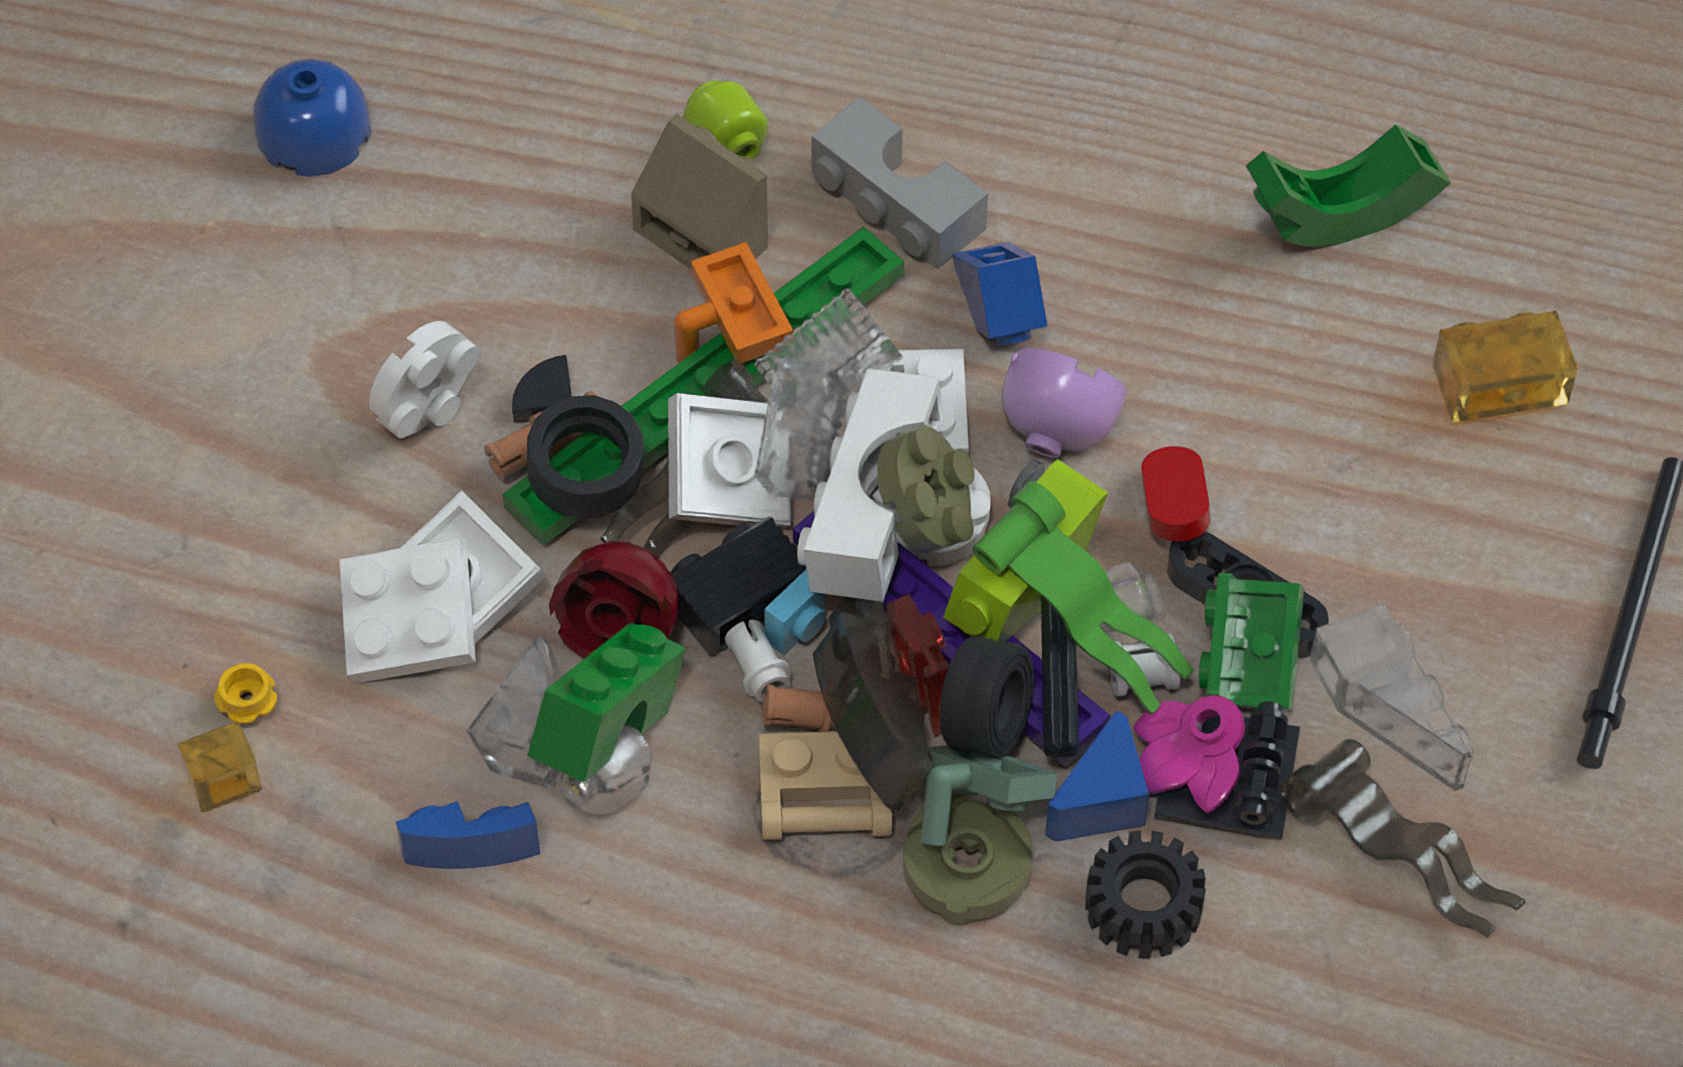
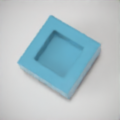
M807 570L798 576L765 608V634L771 646L783 656L800 640L802 642L811 640L819 632L826 620L825 594L810 592Z

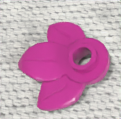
M1218 695L1202 697L1191 705L1177 701L1159 703L1161 706L1152 715L1148 711L1144 712L1133 726L1138 736L1149 744L1139 759L1148 793H1162L1187 784L1196 803L1205 813L1209 814L1228 798L1240 776V764L1235 749L1239 746L1245 732V721L1242 712L1230 699ZM1214 716L1220 717V725L1216 731L1209 734L1202 733L1201 728L1206 720Z

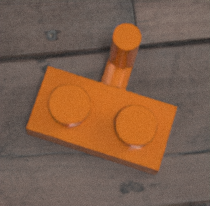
M747 242L691 261V276L706 303L680 311L675 316L674 331L676 360L678 363L700 348L699 330L716 324L737 364L794 345L793 329Z

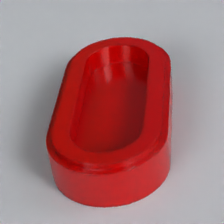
M1181 446L1163 447L1149 453L1142 462L1141 470L1147 516L1151 531L1162 539L1174 542L1188 541L1202 535L1210 526L1211 516L1201 457L1195 451Z

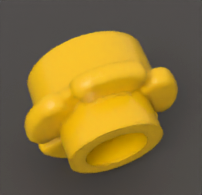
M236 664L228 668L220 677L218 689H216L214 694L215 705L219 712L227 713L228 718L232 722L238 724L253 723L256 718L267 716L274 709L277 703V694L273 691L275 682L268 673L255 664ZM244 694H252V697L248 700L240 698Z

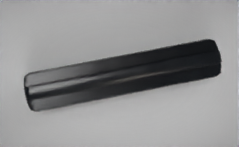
M1041 596L1043 752L1051 759H1070L1078 753L1079 743L1076 643L1066 630L1061 616Z

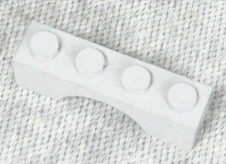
M867 368L859 393L851 392L846 407L847 428L844 436H836L832 444L830 453L831 473L828 482H819L814 498L815 518L812 527H804L802 529L798 542V563L806 565L810 592L884 601L899 554L893 512L881 507L869 498L873 489L878 485L879 454L886 441L897 438L896 433L921 425H927L940 432L944 419L939 377Z

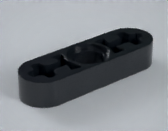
M1206 531L1192 540L1183 542L1172 541L1169 548L1167 574L1170 581L1178 589L1204 605L1207 591L1217 588L1214 585V579L1218 577V573H1223L1224 570H1226L1224 573L1232 574L1241 580L1288 582ZM1199 555L1207 559L1206 565L1197 563L1193 568L1185 565L1186 559L1194 561ZM1304 591L1301 620L1309 622L1310 627L1309 629L1300 628L1298 658L1310 657L1323 647L1329 623V616L1325 606Z

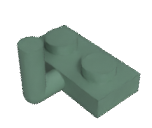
M948 745L921 748L919 773L927 776L921 842L924 844L936 846L947 844L952 793L962 795L980 794L988 797V805L990 807L1007 811L1025 810L1027 808V801L1055 797L1057 772L1009 756L990 758L976 753L958 751Z

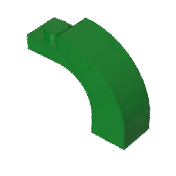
M1397 124L1355 157L1330 168L1310 171L1301 170L1265 151H1262L1246 165L1257 185L1253 190L1257 202L1270 214L1283 239L1301 246L1337 245L1382 231L1422 208L1451 184L1427 142Z

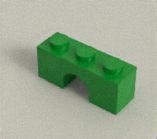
M629 623L545 689L527 757L585 783L613 759L623 727L642 735L668 713L686 647L667 639L662 631L654 627Z

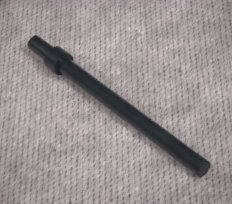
M1669 457L1662 462L1597 689L1592 690L1587 698L1583 712V720L1587 725L1577 756L1579 764L1586 768L1597 769L1602 766L1611 732L1617 730L1621 724L1626 706L1622 693L1683 483V461L1678 458Z

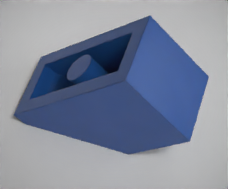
M1010 242L952 253L954 267L978 332L989 339L995 338L996 344L1003 345L1026 341L1032 338L1031 330L1048 326L1035 255Z

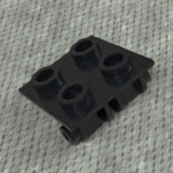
M1272 701L1260 703L1258 710L1253 711L1250 718L1244 717V736L1239 746L1235 749L1240 764V776L1228 798L1217 809L1208 814L1196 803L1186 784L1177 789L1158 793L1154 817L1282 839L1300 727L1288 725V718L1283 714L1284 708L1282 705ZM1214 716L1206 720L1201 728L1202 733L1209 734L1216 731L1220 725V717Z

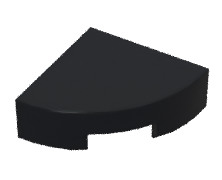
M566 355L556 356L537 364L521 378L512 398L513 422L529 421L531 416L541 411L543 412L550 404L572 396Z

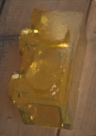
M1557 310L1537 314L1523 312L1507 319L1482 323L1462 322L1451 328L1440 329L1432 364L1452 423L1569 404L1578 370Z

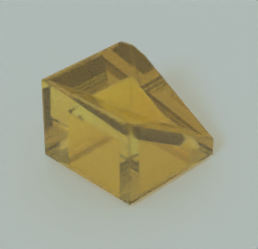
M238 722L227 724L178 743L184 771L201 813L219 808L262 790L254 754Z

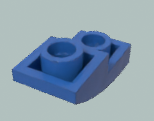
M456 801L441 807L431 805L420 808L408 818L396 822L401 854L405 864L440 869H469L495 866L540 855L537 822L529 802L514 807H495L484 812L478 819L466 822L460 805Z

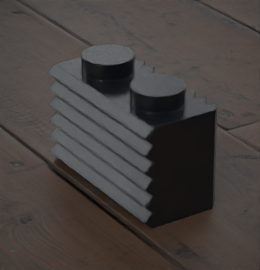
M769 516L754 526L749 523L736 526L724 537L722 544L703 556L696 553L690 554L673 567L671 574L677 586L680 605L677 617L710 656L716 657L720 650L728 648L725 637L732 627L744 622L749 634L751 633V629L748 626L749 620H756L765 625V608L806 570V565L798 563V550L795 543L790 542L788 535L784 534L781 527L776 525L773 517Z

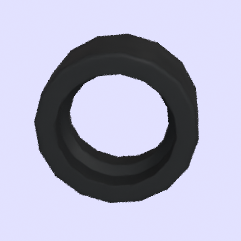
M595 395L570 396L550 404L535 418L527 436L528 481L537 498L553 511L573 518H600L621 509L636 494L643 477V433L633 415L614 401ZM592 432L607 437L620 447L622 453L620 467L612 475L597 481H576L563 477L549 463L551 446L559 439L573 433Z

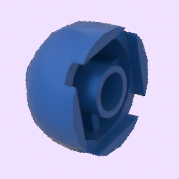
M317 59L298 60L276 69L260 87L254 103L253 119L259 150L267 161L279 168L278 162L285 166L295 167L296 175L311 177L331 174L350 165L359 156L358 148L364 143L365 138L368 142L371 134L367 101L361 87L352 75L329 61Z

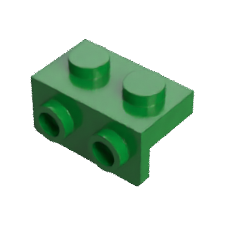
M1218 573L1217 588L1207 591L1204 611L1206 626L1213 627L1211 652L1203 651L1199 663L1200 689L1207 690V696H1223L1234 702L1239 709L1258 710V706L1262 702L1272 701L1282 705L1284 712H1293L1304 587L1300 583L1241 580L1229 573Z

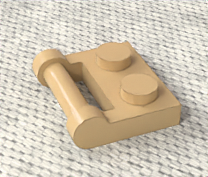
M886 730L759 734L762 840H781L782 833L871 830L872 837L892 836V808ZM870 799V804L781 807V801Z

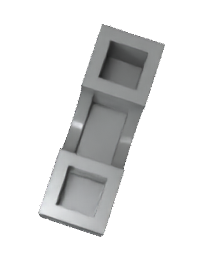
M860 96L811 135V172L824 188L830 191L836 190L854 204L863 218L870 223L880 224L898 238L900 244L908 253L916 257L921 256L935 268L939 269L952 258V253L960 252L986 230L988 193L946 161L932 172L921 177L911 178L895 174L893 171L902 165L903 128Z

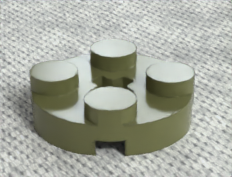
M927 425L896 433L897 438L886 441L880 450L878 485L883 504L886 505L894 502L897 512L902 521L895 523V530L898 535L911 548L922 553L933 552L970 540L973 535V522L971 519V500L968 485L972 484L975 474L969 455L962 449L953 450L946 438Z
M968 794L951 795L946 845L936 846L921 842L924 808L912 819L907 830L906 841L903 845V874L909 889L924 906L940 913L947 923L953 925H966L974 919H984L1001 913L1019 899L1024 889L1028 887L1031 879L1032 845L1031 836L1025 823L1015 811L996 809L981 801H967ZM962 846L968 853L979 849L983 854L979 857L977 866L962 867L954 863L956 861L955 849Z

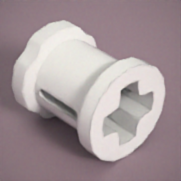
M1166 633L1175 643L1173 635L1171 633ZM1114 641L1138 663L1150 686L1165 685L1168 690L1179 688L1180 675L1153 649L1143 643L1122 646L1120 642ZM1108 667L1113 695L1116 697L1126 695L1128 689L1131 688L1117 673Z

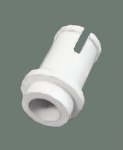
M749 620L748 626L753 633L752 637L745 623L741 622L732 627L727 633L725 642L745 676L743 679L745 692L749 696L756 697L758 701L763 702L766 685L790 688L791 668L785 660L778 659L765 634L763 625L759 621Z

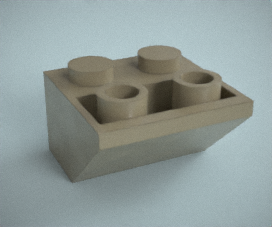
M676 114L668 121L631 193L633 230L689 269H691L692 260L747 242L756 259L768 248L767 175L763 173L759 165L752 159L740 157L720 144L709 130L701 126L695 127Z

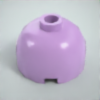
M1026 347L1020 348L1018 354L1014 352L1004 379L1001 395L1003 411L1015 430L1027 437L1025 447L1046 457L1059 458L1062 450L1077 452L1099 444L1114 426L1123 407L1128 390L1122 382L1099 368L1096 370L1094 379L1087 373L1076 369L1079 362L1078 359L1044 349Z

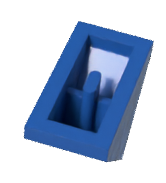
M1117 710L1055 793V797L1048 803L1045 836L1058 842L1145 826L1149 793L1128 717Z

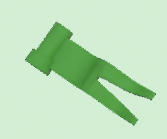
M1029 481L1011 499L1012 508L972 547L973 553L987 569L995 574H1001L1008 566L1025 584L1044 597L1061 616L1065 628L1074 642L1089 656L1117 673L1132 689L1142 706L1152 715L1161 705L1154 696L1146 676L1132 656L1108 637L1099 625L1104 623L1113 630L1147 645L1159 654L1185 680L1195 670L1186 661L1168 634L1122 602L1115 593L1106 572L1100 564L1057 527L1066 516L1060 502L1045 487L1035 481Z

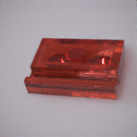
M910 594L886 604L895 662L922 715L929 714L930 728L936 738L942 735L940 728V701L945 676L949 667L939 650L945 647V641L932 613L927 612L921 615Z

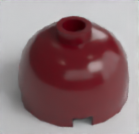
M609 541L587 548L577 555L562 571L549 602L550 616L555 610L556 619L561 625L558 635L566 646L583 659L631 622L636 625L654 627L662 631L667 639H670L680 606L675 580L665 563L646 548L630 542Z

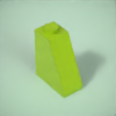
M1057 459L1036 482L1050 491L1065 510L1066 516L1057 527L1069 539L1084 550H1087L1108 492ZM974 554L958 574L943 618L971 637H985L998 642H1006L1041 611V595L1025 584L1008 566L1001 574H995L987 569Z

